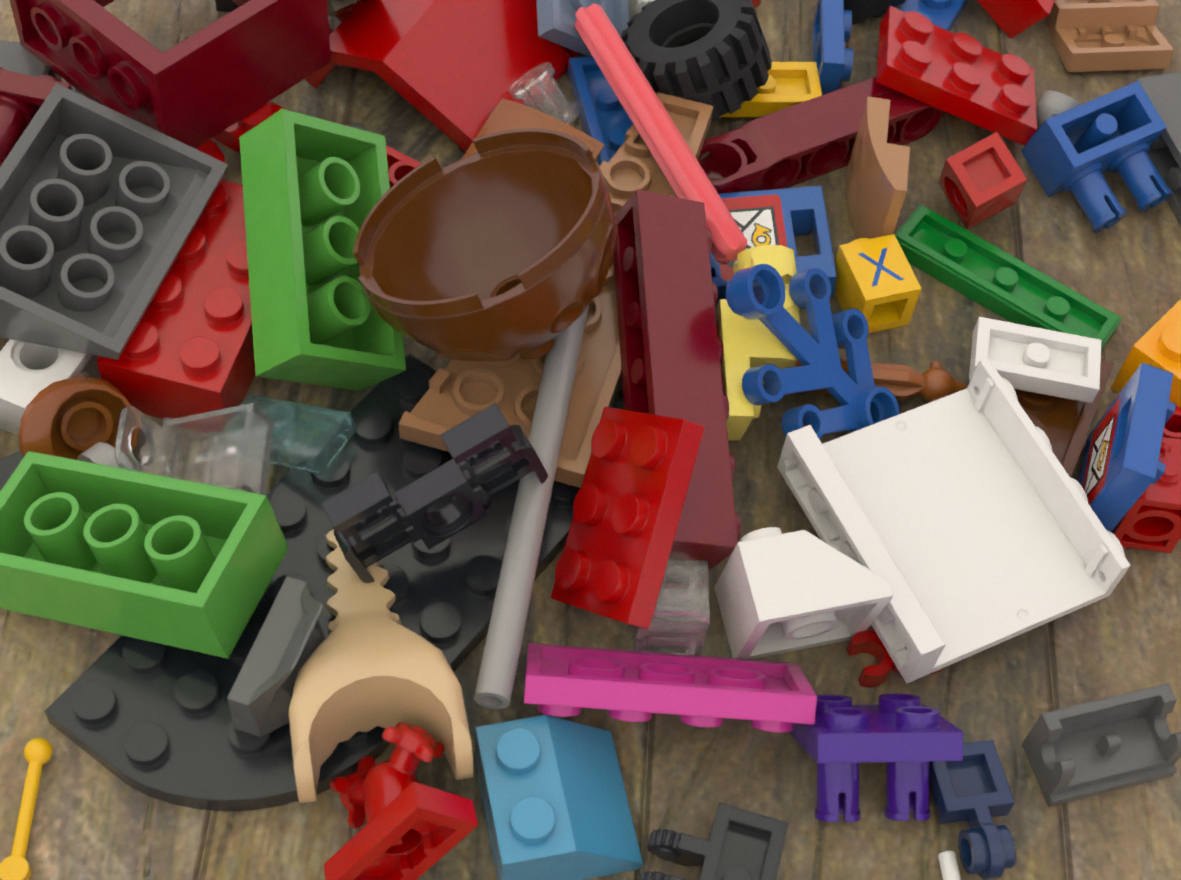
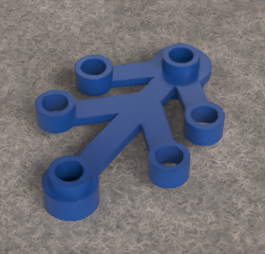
M758 264L741 269L734 274L726 287V300L730 309L735 314L748 320L759 319L803 365L779 369L774 364H765L749 368L742 378V390L746 399L751 404L760 406L778 402L785 394L827 389L842 405L822 411L812 404L789 408L782 418V430L785 437L787 433L803 428L802 420L804 427L811 425L820 440L823 434L845 430L852 433L900 414L899 405L894 394L889 389L882 386L878 387L874 384L866 340L869 328L865 316L857 309L831 313L829 302L831 283L824 271L819 268H813L798 272L792 276L789 283L792 301L797 307L807 310L811 335L783 307L785 302V285L781 275L774 267L768 264ZM838 348L846 349L849 375L841 368Z

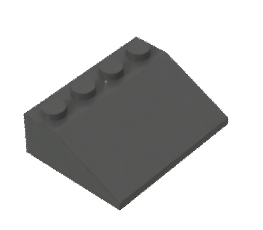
M56 83L0 166V337L118 360L224 178L229 164Z

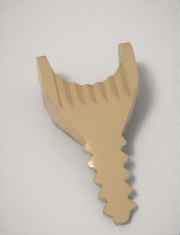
M334 529L326 535V542L335 550L326 556V563L335 572L328 577L327 587L336 594L327 601L326 607L336 618L328 624L327 633L329 635L298 670L288 711L299 804L317 801L316 795L320 768L330 757L338 743L348 741L358 731L369 732L377 726L382 728L395 727L400 722L422 727L433 735L435 741L441 742L444 745V754L452 768L455 780L473 778L472 743L462 687L443 652L422 636L401 625L399 615L389 610L395 602V594L383 587L389 579V574L386 569L377 566L382 559L368 567L375 581L372 583L362 582L346 561L334 536Z

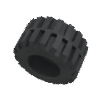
M750 0L650 1L642 7V12L634 15L627 23L629 28L622 31L620 36L656 94L659 92L712 105L711 122L719 120V117L726 113L732 114L739 110L743 102L751 101L759 93L757 88L765 85L769 78L768 70L772 68L770 52L755 8Z

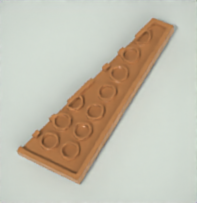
M658 92L656 95L698 160L711 124L713 106ZM633 124L625 134V142L609 162L603 161L599 166L607 183L614 217L637 189L678 197ZM613 257L601 293L589 304L554 481L579 488L582 487L592 451V435L600 423L604 406L612 408L622 379ZM518 354L511 360L497 362L452 359L445 369L439 368L429 380L428 391L410 413L407 411L403 413L399 422L400 439L449 452L440 435L494 403L498 405L510 426L519 425L529 439L546 354L532 360L523 359Z

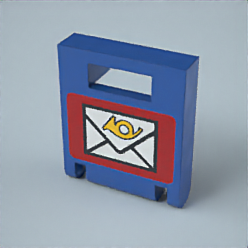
M822 186L719 194L747 239L745 250L762 245H782L791 248L794 251L796 273L813 268L821 269L830 280L831 295H835L837 276ZM811 229H813L817 255L797 256L794 236L809 235ZM710 253L712 282L717 286L718 304L720 299H726V287L734 276L733 263H738V261L732 260L727 264H721Z
M1141 363L1088 435L1084 451L1086 454L1082 459L1078 482L1086 493L1088 504L1105 529L1110 532L1150 484H1155L1165 472L1166 464L1158 460L1164 425L1175 413L1176 404L1169 401L1173 373L1145 363Z

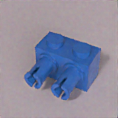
M1139 81L1046 119L1021 150L1048 198L1062 191L1066 193L1072 192L1090 221L1095 233L1102 231L1104 227L1107 229L1127 215L1126 210L1121 207L1102 174L1111 171V173L1118 172L1136 201L1140 212L1147 211L1149 206L1151 209L1158 206L1173 194L1147 154L1151 150L1150 145L1166 130L1167 126Z

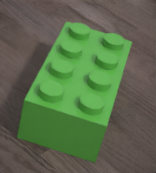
M281 109L239 137L255 376L362 391L406 371L403 333L396 331L385 322L371 305L358 279L360 277L359 264L353 255L355 240L362 223L374 205L390 189L385 136Z
M28 451L0 491V609L228 659L289 547L267 495Z

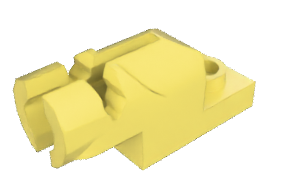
M762 245L738 253V263H733L734 274L741 269L758 264L771 265L779 272L785 285V302L783 307L800 324L799 307L794 304L789 292L790 280L796 274L793 249L782 245ZM720 299L715 309L717 335L723 343V358L721 362L723 393L727 395L729 400V415L726 422L728 441H740L752 419H757L761 411V405L751 404L743 393L742 378L744 373L749 368L765 364H774L779 369L791 368L796 365L798 359L759 319L748 320L735 314L728 306L727 300Z

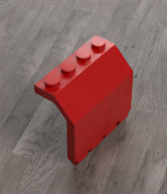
M367 0L335 15L341 23L334 31L331 28L329 31L331 62L305 78V80L317 89L336 64L374 71L466 152L473 142L472 139L476 138L501 98L537 109L544 100L545 93L551 91L568 69L569 58H576L579 52L538 37L536 0Z

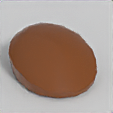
M80 375L53 382L41 390L26 406L19 427V450L23 457L28 451L77 460V457L98 442H103L113 446L128 460L137 445L139 432L137 414L121 390L105 379Z

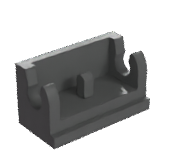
M1169 683L1041 714L1021 745L1048 807L1171 777L1177 772L1175 763L1181 757V732L1171 734L1167 725V715L1173 712L1177 701Z

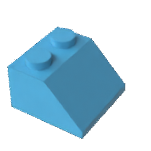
M549 715L475 727L474 764L497 880H584L642 869L643 861L610 731Z

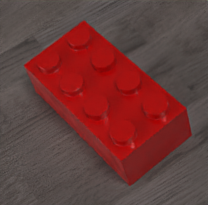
M222 180L120 358L117 360L99 356L96 362L101 379H105L120 389L137 413L227 436L255 377L243 185Z

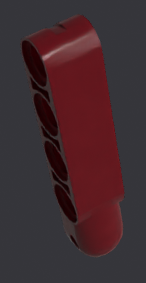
M876 77L756 118L741 128L707 139L702 146L698 162L718 194L785 189L848 166L867 96L890 100L887 143L903 146L926 136L939 123L943 111L876 82ZM709 152L704 159L700 160L704 153Z

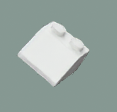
M778 527L758 529L743 536L741 542L736 544L714 587L732 657L738 659H756L848 641L856 633L867 630L894 597L889 581L806 530L782 534L781 529Z

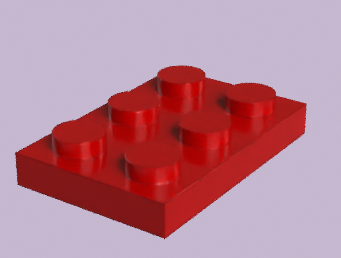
M892 6L888 8L880 22L877 83L991 132H998L999 135L1024 146L1037 131L1034 68L1030 67L1023 59L1016 55H1002L981 46L975 38L968 34H954L935 26L920 13L914 11L903 12Z
M604 406L600 423L592 435V451L582 487L578 491L573 503V519L564 551L555 567V583L551 599L626 624L646 629L650 628L705 426L685 419Z

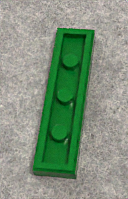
M922 204L917 207L895 234L909 264L1011 323L1101 340L1102 352L1123 320L1118 315Z

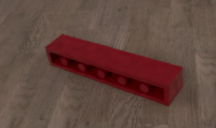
M637 189L614 217V220L617 222V236L613 258L624 408L630 411L685 419L705 426L666 568L709 572L732 554L741 535V519L735 511L732 485L735 474V459L729 451L726 425L729 415V400L727 395L723 393L721 375L723 343L717 335L715 315L718 290L716 284L712 282L710 265L712 234L707 229L705 205L703 202Z

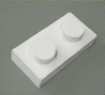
M984 317L978 318L973 330L969 380H971L979 360L988 357L999 375L1007 379L1014 389L1093 403L1100 389L1101 340Z

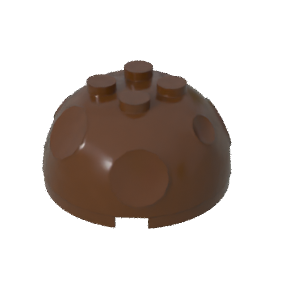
M528 128L502 131L472 139L478 152L443 168L440 167L435 156L422 163L400 179L379 199L368 213L357 234L353 255L359 264L360 277L358 279L371 305L381 318L396 331L434 350L438 356L443 358L484 362L508 361L518 354L521 358L527 360L540 358L552 349L555 343L554 337L566 330L584 313L592 300L601 293L606 281L616 243L617 222L614 220V210L607 183L598 163L594 160L590 149L577 138L555 130Z

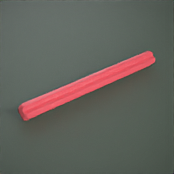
M595 3L587 8L580 7L575 13L577 20L574 27L674 192L679 198L704 203L707 229L712 234L711 253L721 264L737 260V254L745 250L747 246V239L604 9Z

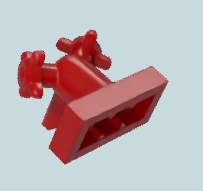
M404 722L398 723L395 727H387L381 737L388 742L397 744L389 760L375 765L373 757H362L358 762L357 772L350 773L345 778L336 777L330 781V789L339 793L341 803L349 810V826L359 828L364 824L365 818L366 826L323 864L325 880H417L478 826L473 800L418 782L414 773L420 761L431 763L433 757L441 758L445 749L441 742L435 741L433 735L422 727Z

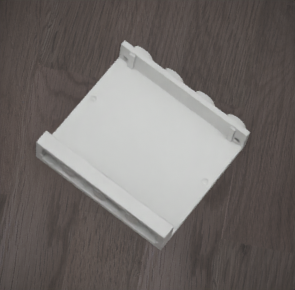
M988 357L979 360L966 389L822 444L811 425L787 433L777 468L820 540L891 583L894 597L871 625L906 684L1110 596L1131 566L1125 558V553L1119 539L1105 529L1088 504L1086 493L1081 484L1074 478H1070L1052 452L1050 440L1045 432L1039 427L1034 426L1019 404L1012 384L999 375Z

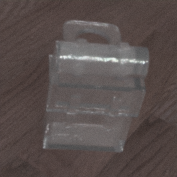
M254 403L175 419L166 417L163 421V427H161L136 407L123 408L120 414L114 451L115 461L123 469L266 495L274 420ZM135 428L141 429L145 434L144 446L140 449L139 462L135 459L131 448V436Z

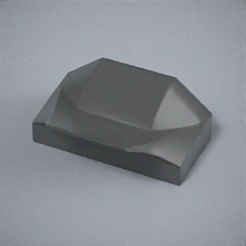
M289 576L285 578L227 697L234 729L263 737L289 723L288 711L298 670L325 639L318 619L324 606L312 597L307 582Z

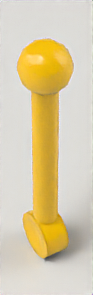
M41 737L31 739L24 748V757L29 764L11 855L0 863L1 880H29L32 874L31 867L25 857L43 765L50 761L53 755L51 743Z

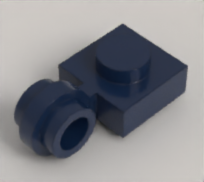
M985 740L963 743V761H929V789L940 824L968 821L970 827L968 830H961L958 836V851L964 870L968 874L977 873L982 879L1001 877L1004 869H1011L1015 864V845L1010 830L1005 825L996 826L992 817L1008 815L1015 802L994 741Z

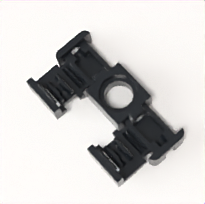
M496 403L442 433L440 436L453 459L394 493L395 496H391L385 481L377 471L321 503L334 529V536L346 561L362 582L372 583L375 581L368 568L369 566L413 541L415 543L422 539L429 550L488 516L482 503L489 500L488 497L527 474L534 471L541 484L547 480L548 473L524 431L519 425L510 426ZM448 496H456L454 501L445 508L435 512H427L429 507L438 500Z

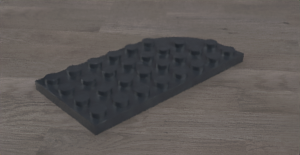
M409 353L405 357L406 371L380 382L265 494L289 548L228 659L122 635L44 711L49 723L126 785L147 796L170 804L199 810L228 812L259 810L299 801L289 723L263 737L234 729L227 697L286 576L307 582L312 597L324 606L318 619L324 638L329 635L327 633L328 624L335 620L336 617L327 610L326 603L336 593L327 587V579L335 570L326 563V556L335 549L326 542V535L333 530V527L321 503L377 471L385 481L393 497L396 491L453 459L448 451L400 439L399 422L405 411L410 413L428 391L429 380L437 371ZM520 479L488 497L489 500L482 503L488 516L429 550L422 539L415 543L412 541L384 557L377 565L386 569L389 574V579L383 587L395 594V602L389 610L399 615L401 625L439 648L453 672L488 633ZM554 481L534 581L565 547L573 519V503L578 491L581 489L579 487ZM448 496L438 500L429 507L427 512H435L445 508L454 501L456 496ZM377 726L369 732L358 731L348 741L338 743L330 757L320 768L317 794L330 789V781L333 778H345L348 774L357 772L358 762L362 757L371 756L376 760L391 744V742L381 737L386 728Z

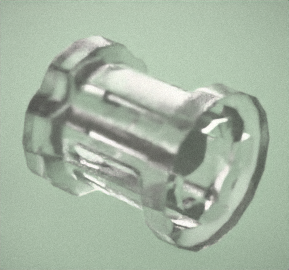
M550 62L542 63L529 70L510 87L509 93L514 100L521 99L525 106L548 114L569 125L582 111L576 101L570 102L553 78L555 69Z

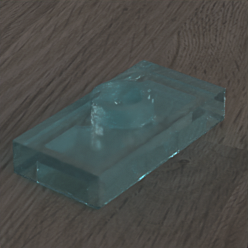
M248 394L214 436V439L224 454L324 474L355 433L357 427L350 412Z

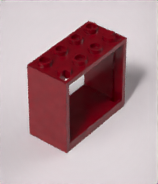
M10 0L21 46L85 97L195 149L331 62L327 0H232L240 7L164 53L103 8L115 0Z

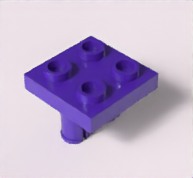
M820 694L817 695L815 724L794 723V730L790 732L817 762V807L815 808V818L825 822H839V815H843L845 822H855L861 819V811L859 809V763L886 762L885 817L897 821H909V813H913L915 821H923L930 818L929 761H963V731L940 716L939 710L921 704V697L912 694H882L878 696V705H852V698L849 696Z

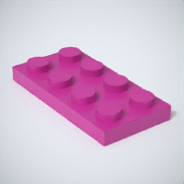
M528 643L524 703L538 704V711L546 715L570 717L579 715L581 708L608 709L609 716L617 720L645 722L652 719V713L680 715L681 722L698 727L721 726L723 718L751 720V726L756 729L778 733L793 731L794 723L815 724L817 695L798 663Z

